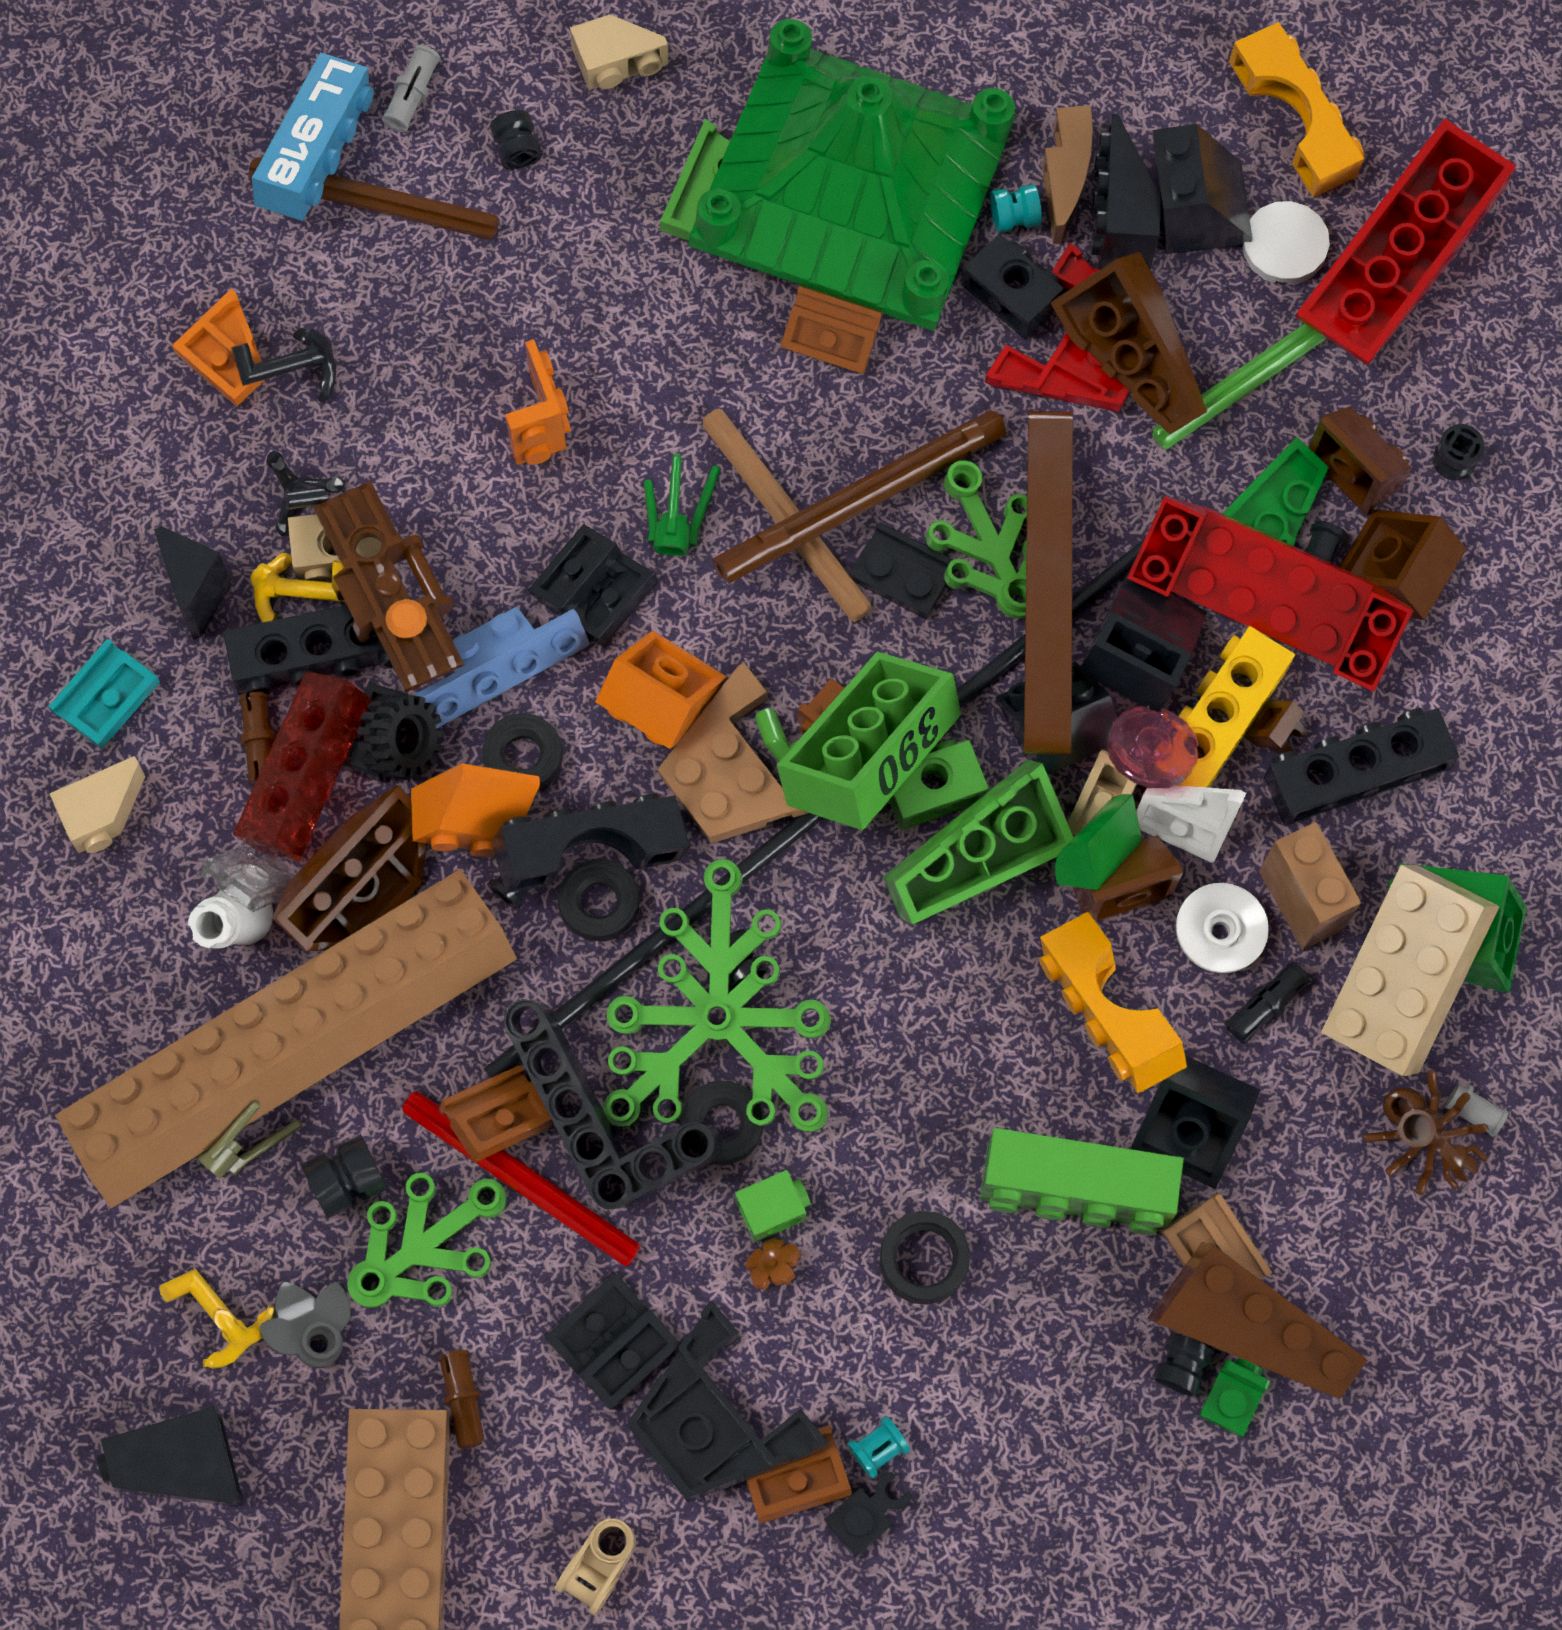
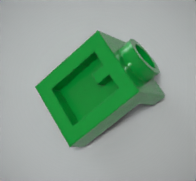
M1237 1358L1234 1363L1227 1360L1222 1364L1198 1417L1242 1438L1246 1433L1263 1393L1268 1390L1271 1381L1261 1376L1263 1373L1262 1368L1249 1361Z

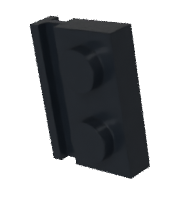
M879 522L875 533L869 539L849 576L861 587L927 620L947 586L944 580V572L953 559Z

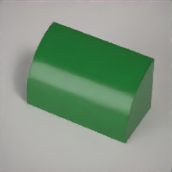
M1122 794L1111 798L1061 850L1055 862L1057 884L1098 890L1142 842L1133 794Z

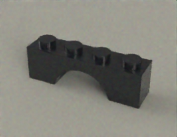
M657 793L646 794L636 798L633 803L618 806L615 801L602 802L592 806L589 811L574 813L572 809H561L539 820L530 821L529 817L526 816L516 817L504 822L492 841L505 894L549 886L560 869L562 854L579 844L599 843L610 846L622 853L635 869L679 861L690 847L676 796L660 798Z

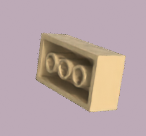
M1400 865L1321 1033L1401 1076L1418 1074L1500 906L1418 865Z

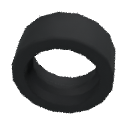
M917 1211L902 1216L890 1226L881 1244L879 1266L884 1282L895 1295L910 1303L930 1305L946 1300L959 1289L969 1269L970 1248L964 1232L952 1219L938 1212ZM920 1230L933 1231L942 1236L949 1244L953 1255L952 1267L947 1276L940 1282L929 1286L917 1285L907 1280L900 1272L896 1261L897 1249L902 1240L910 1233Z

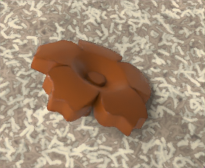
M772 1238L764 1241L763 1251L759 1248L753 1251L747 1258L745 1267L748 1271H751L750 1277L753 1280L754 1287L765 1291L771 1281L776 1286L781 1284L790 1285L791 1280L796 1277L791 1267L798 1265V1259L802 1254L795 1244L786 1245L784 1240Z

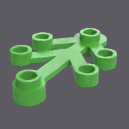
M957 461L949 468L944 479V487L952 498L960 500L978 539L955 530L946 521L939 520L930 525L925 537L926 543L935 551H944L951 548L991 565L998 578L974 570L972 565L964 559H954L949 563L944 572V580L953 589H963L969 586L995 597L999 609L1011 618H1026V540L1022 546V553L1025 558L1018 573H1016L1009 557L1021 526L1027 521V497L1022 494H1016L1009 498L1003 510L1005 520L998 536L977 493L982 483L980 469L972 462ZM954 481H963L967 488L959 487ZM1018 504L1023 506L1025 513L1018 514L1014 512L1012 505ZM940 531L944 533L947 540L937 539L933 532ZM952 570H961L966 578L959 579L955 577ZM1010 595H1019L1023 599V603L1014 601Z
M425 1173L413 1174L406 1183V1192L410 1200L402 1248L386 1261L388 1233L397 1222V1213L388 1202L379 1201L372 1204L367 1213L371 1231L366 1260L357 1264L351 1270L347 1282L348 1291L353 1300L367 1308L379 1307L385 1304L392 1296L427 1301L433 1307H442L448 1304L453 1292L450 1283L445 1278L434 1276L426 1282L398 1277L413 1265L465 1272L471 1278L484 1277L491 1268V1260L485 1250L475 1247L468 1249L466 1252L437 1249V1247L477 1217L490 1219L501 1214L507 1202L506 1193L502 1185L493 1179L477 1181L470 1188L466 1202L424 1232L428 1204L434 1197L436 1188L429 1175ZM418 1181H426L429 1184V1191L423 1196H416L412 1193L413 1185ZM485 1189L492 1190L496 1194L495 1200L489 1205H483L478 1201V1195ZM380 1209H387L391 1212L390 1220L386 1224L380 1225L374 1222V1215ZM474 1255H480L485 1259V1265L479 1271H472L467 1266L469 1258ZM368 1275H376L380 1279L379 1286L373 1291H367L362 1286L364 1278ZM435 1284H442L446 1287V1294L440 1300H434L429 1297V1290Z

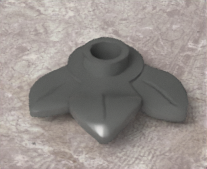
M283 1282L280 1285L275 1300L277 1318L268 1320L259 1326L265 1343L273 1351L281 1355H297L302 1363L312 1368H325L332 1365L340 1356L343 1348L340 1332L345 1328L351 1317L350 1305L344 1289L338 1282L331 1283L315 1299L312 1294L301 1287L289 1282ZM314 1338L322 1339L326 1344V1350L321 1353L313 1351L310 1347V1340Z

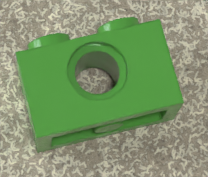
M948 740L934 746L931 753L922 760L889 799L901 830L968 808L988 792V785L970 740L958 744L956 740ZM936 774L945 781V785L939 789H930L923 784L921 779L926 775Z

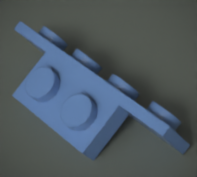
M518 607L497 615L493 620L453 640L464 662V666L451 671L453 674L415 695L425 698V703L433 704L435 710L431 714H439L442 721L436 724V729L586 648L589 645V641L578 613L575 609H572L535 630Z

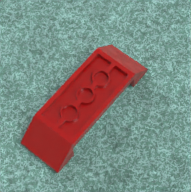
M1164 496L1127 579L1168 597L1171 592H1174L1248 627L1251 626L1263 634L1335 666L1334 674L1373 692L1414 611L1413 608L1367 579L1213 509Z

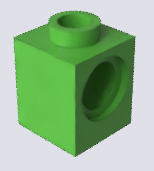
M787 1170L735 1192V1202L754 1243L805 1221L806 1211L804 1207L811 1205L801 1180L797 1179L792 1182Z

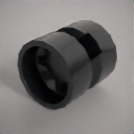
M361 1134L338 1145L336 1155L330 1156L324 1152L301 1164L327 1219L351 1208L352 1200L355 1197L365 1201L388 1189Z

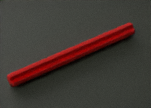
M419 1091L412 1092L402 1106L404 1114L472 1160L451 1129V1122L446 1114L442 1115L439 1111L440 1106ZM501 1150L475 1162L622 1265L628 1266L638 1255L640 1250L638 1242L506 1151Z

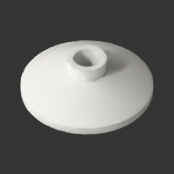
M1213 883L1195 890L1183 902L1177 915L1176 935L1183 952L1193 963L1211 972L1232 973L1248 967L1260 956L1268 939V920L1262 905L1250 892L1233 884ZM1215 925L1225 926L1228 930V937L1225 939L1214 937L1212 927Z

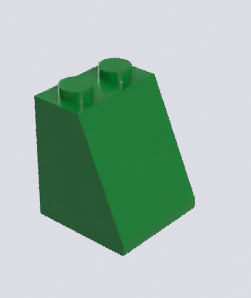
M1418 865L1500 906L1463 982L1509 993L1527 910L1525 903L1509 876ZM1392 878V879L1390 880V883H1389V886H1388V891H1389V888H1390V886H1391V884H1392L1394 878Z

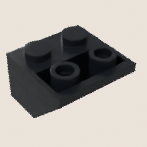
M1075 661L1072 662L1071 754H1024L1025 682L1017 683L1007 692L995 697L1026 759L1043 763L1047 775L1101 751V749L1104 750L1124 741L1111 695L1095 680L1079 673L1080 665Z

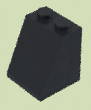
M1198 124L1153 130L1158 192L1161 195L1160 210L1166 254L1200 251L1252 242L1242 162Z

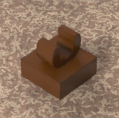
M1267 701L1244 734V737L1256 747H1271L1278 754L1292 751L1294 749L1288 745L1286 739L1290 734L1296 737H1305L1307 734L1306 728L1299 722L1305 712L1294 701Z

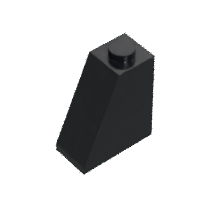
M215 1406L101 1440L104 1453L97 1455L101 1477L104 1483L111 1481L112 1487L120 1492L230 1507L244 1505L222 1413Z

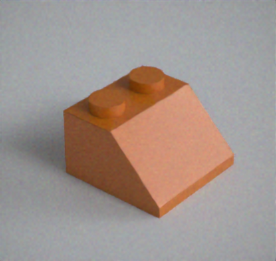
M652 630L614 660L595 702L607 709L608 713L615 719L628 722L645 733L646 737L653 743L664 745L671 749L679 743L725 682L727 676Z
M461 763L411 788L413 842L431 844V848L436 851H452L460 848L470 850V855L475 857L494 856L492 841L504 822L516 817L527 816L540 786L539 776Z

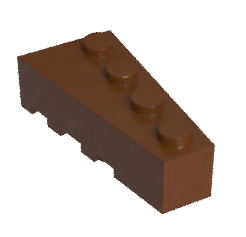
M1203 1241L1147 1318L1159 1325L1338 1399H1341L1368 1361L1217 1247Z

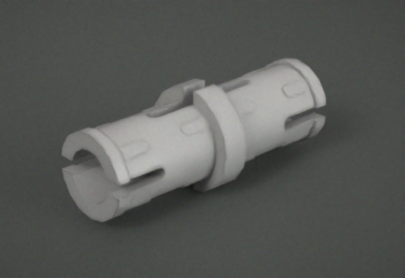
M417 45L404 75H400L396 79L394 84L396 92L382 119L383 123L389 128L398 132H406L408 130L409 123L419 102H423L429 93L427 84L440 60V56L435 50L424 45ZM416 77H418V78L416 79L414 85H413V88H412V90H411V93H410L408 99L405 100L406 97H407V95H408V93H409V91H410V88H411V86H412V84H413V82H414V79H415Z

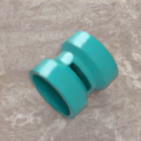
M1035 184L1020 186L1014 192H1009L1006 189L991 191V212L997 234L1010 232L1014 226L1023 225L1027 229L1041 226V205Z

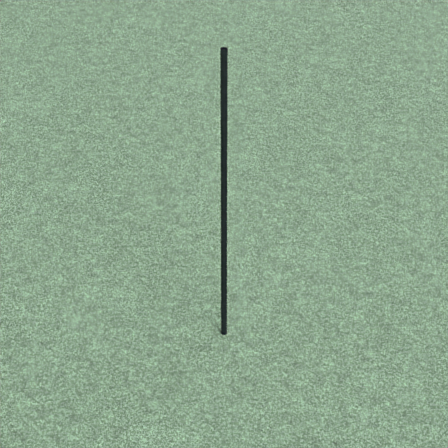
M1145 538L1072 596V619L1126 576L1128 570H1131ZM1025 634L956 689L960 709L1025 657ZM811 813L798 816L736 865L742 874V884L824 818ZM730 872L726 873L715 884L721 886L727 884L731 877ZM706 889L682 909L689 919L690 926L712 909V893ZM675 914L666 922L667 929L670 931L680 929L683 923L682 917ZM661 927L655 930L553 1012L561 1029L676 937L668 936ZM537 1025L535 1028H533L530 1032H528L527 1034H530V1033H532L533 1031H535L536 1028L538 1027V1025ZM512 1045L483 1069L492 1078L516 1067L522 1061L514 1045Z

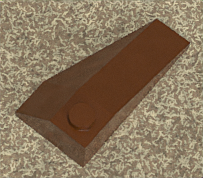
M1140 252L1114 260L1050 302L1072 342L1082 351L1087 350L1103 365L1101 369L1110 378L1116 377L1132 393V399L1169 434L1176 432L1207 413L1162 290Z

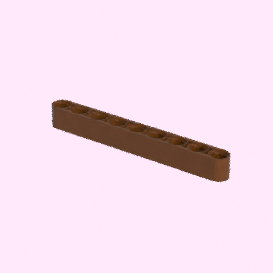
M1028 411L1024 754H1071L1073 411Z

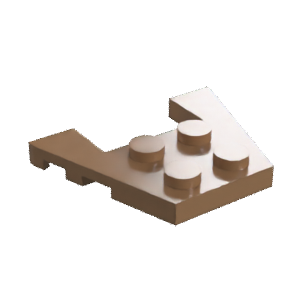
M744 662L735 669L657 769L659 776L710 843L766 827L767 822L791 815L795 818L808 813L787 806L783 788L732 724L768 700L767 691Z

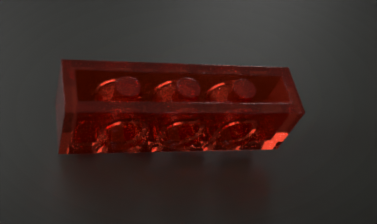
M309 671L305 672L233 832L235 837L263 854L300 862L347 757L358 727L362 722L360 718L363 712L367 711L371 698L347 679Z

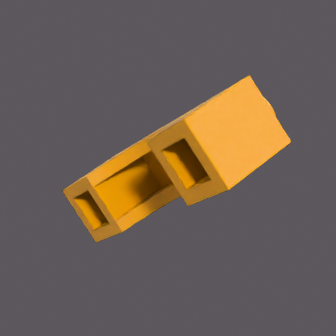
M1277 22L1234 42L1229 63L1249 96L1266 95L1279 98L1291 105L1303 120L1306 136L1298 144L1292 165L1311 196L1314 198L1357 178L1364 161L1362 145L1355 136H1350L1344 127L1339 108L1334 102H1329L1324 95L1317 73L1314 69L1308 68L1304 63L1295 38L1291 34L1287 35L1281 24Z
M1089 912L1040 937L1044 956L1039 958V962L1045 975L1052 983L1058 980L1064 988L1062 995L1068 1008L1074 1015L1078 1013L1083 1015L1087 1021L1085 1028L1090 1039L1097 1048L1104 1045L1110 1054L1108 1056L1110 1066L1120 1081L1128 1079L1138 1094L1187 1068L1183 1042L1158 1008L1151 1010H1129L1113 1004L1102 994L1103 987L1111 974L1116 970L1111 942Z

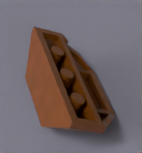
M399 785L394 786L349 817L287 883L272 919L303 951H318L331 948L403 904L423 883L426 843L413 842L411 798Z

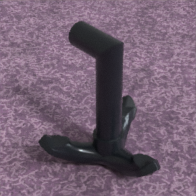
M300 328L293 334V337L300 341L302 345H307L306 349L254 364L248 343L231 347L242 386L305 367L320 366L322 372L321 381L319 382L321 394L318 401L325 403L332 393L337 374L330 339L317 330L311 329L309 331L308 329Z
M272 451L267 456L266 462L274 471L284 490L280 515L275 526L281 536L289 534L288 518L294 517L297 508L321 504L328 500V493H339L346 486V482L339 476L323 479H300L292 473L279 452Z

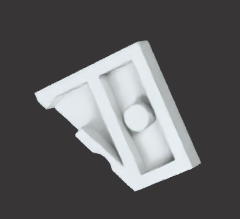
M1149 783L1136 811L1139 828L1141 831L1152 836L1158 835L1161 840L1214 863L1246 792L1233 789Z

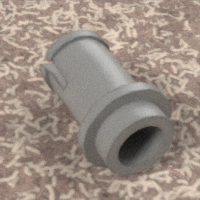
M1457 1084L1449 1095L1444 1107L1450 1110L1455 1105L1456 1100L1463 1093L1467 1092L1470 1095V1100L1455 1118L1460 1116L1475 1125L1485 1123L1489 1128L1487 1131L1488 1135L1491 1137L1496 1136L1504 1125L1509 1112L1474 1093L1472 1085L1469 1084L1464 1087L1461 1084Z

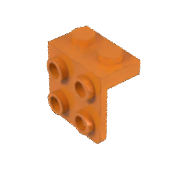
M532 339L526 341L525 346L530 377L540 403L505 414L510 447L516 465L525 462L529 465L540 464L548 460L552 453L567 449L565 433L571 432L566 415L569 413L567 403L561 388L556 389L552 378L554 370L546 349L538 351L536 343Z

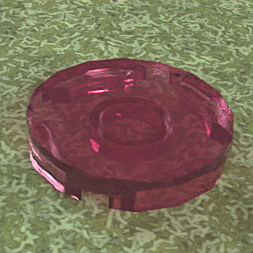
M1138 706L1124 711L1113 722L1106 743L1109 759L1118 772L1133 783L1148 788H1170L1183 783L1192 773L1198 758L1197 737L1187 722L1173 712L1161 709L1160 712L1148 711V706Z

